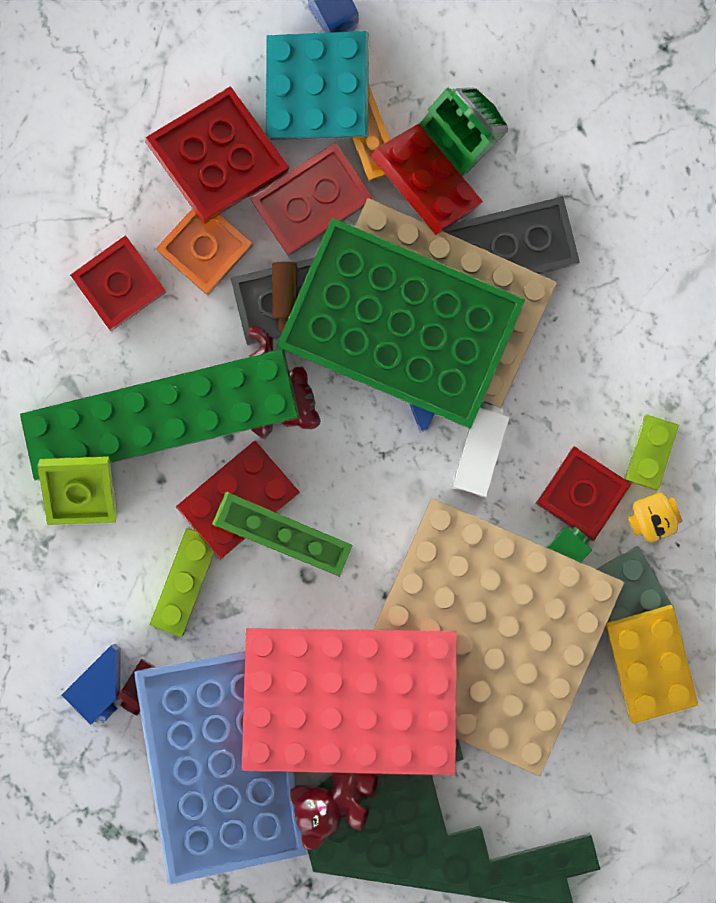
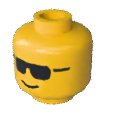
M661 492L635 501L632 507L634 515L628 517L634 535L642 534L643 538L649 543H654L676 534L678 524L683 522L674 498H667Z

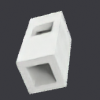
M484 404L483 408H479L471 429H468L451 488L483 498L487 496L510 418L509 416L502 415L504 409L490 404Z

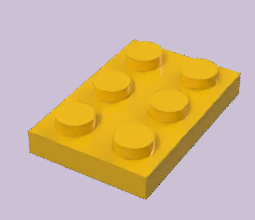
M672 605L606 624L605 629L628 717L632 724L699 705L675 609Z

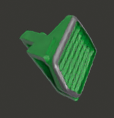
M446 88L427 109L429 113L419 123L461 176L467 174L498 140L508 132V126L495 105L476 88Z

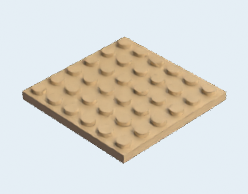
M431 498L373 630L457 631L456 739L541 776L624 582Z

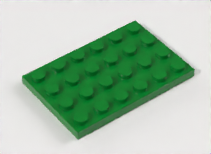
M331 218L277 344V348L471 429L526 299Z

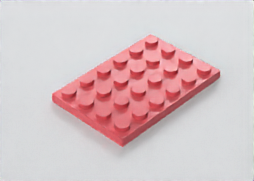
M246 628L242 771L456 775L457 631Z

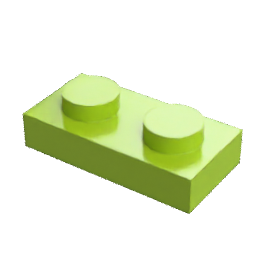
M647 414L644 415L624 478L625 480L656 491L659 490L679 424Z

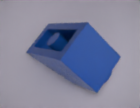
M307 0L308 9L325 33L351 32L357 28L359 12L353 0Z
M116 643L111 645L61 695L90 725L98 719L104 723L118 709L114 703L119 699L116 696L120 691L121 648Z

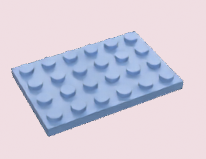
M245 651L134 671L168 883L175 884L307 855L301 840L302 832L298 829L295 820L294 805L290 799V789L295 787L294 773L242 771Z

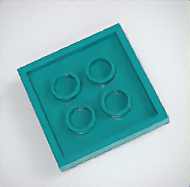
M366 31L266 35V135L269 140L368 137L369 33Z

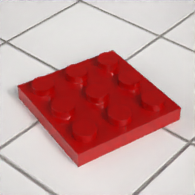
M231 86L148 135L145 140L147 146L203 224L283 176L289 170L288 164Z

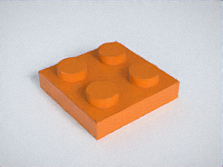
M192 208L158 245L156 250L208 296L251 249L253 244L221 215L203 224Z

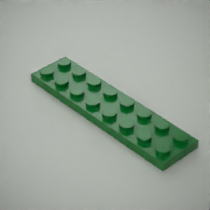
M283 349L20 413L34 481L40 480L38 472L40 459L109 457L110 463L300 418L285 350Z

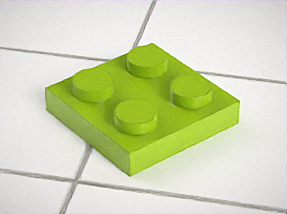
M109 457L39 460L38 472L47 525L116 522L117 509Z

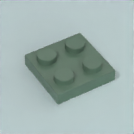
M639 546L632 548L596 569L624 582L607 623L672 605Z

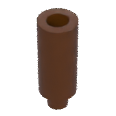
M295 262L272 263L273 319L278 320V332H283L298 297L297 263Z

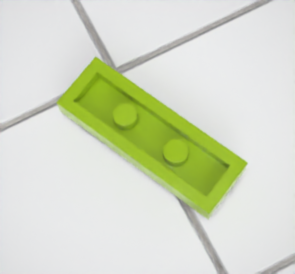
M186 528L149 624L179 637H183L214 556L211 548L194 530Z

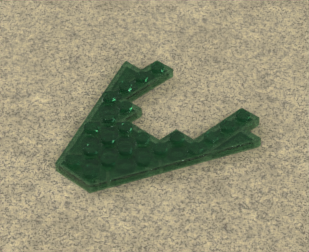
M456 739L457 762L464 760L458 739ZM375 773L379 777V783L374 798L362 797L361 805L370 811L365 829L359 831L352 828L347 822V817H343L336 833L326 838L324 843L317 849L308 850L313 872L511 903H573L567 878L601 870L590 833L490 859L481 826L447 834L433 777L426 774ZM332 774L316 787L331 791L334 783Z

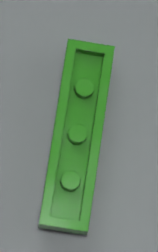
M228 492L225 493L212 523L217 527L338 577L341 575L353 546Z

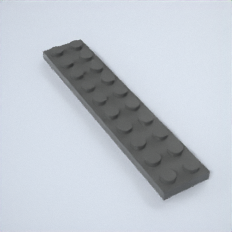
M563 196L456 222L443 231L537 274L580 263ZM314 258L295 262L297 263V296L300 293ZM272 268L230 278L247 346L259 343L248 336V329L254 325L265 329L273 339L280 338L282 332H278V320L273 319Z

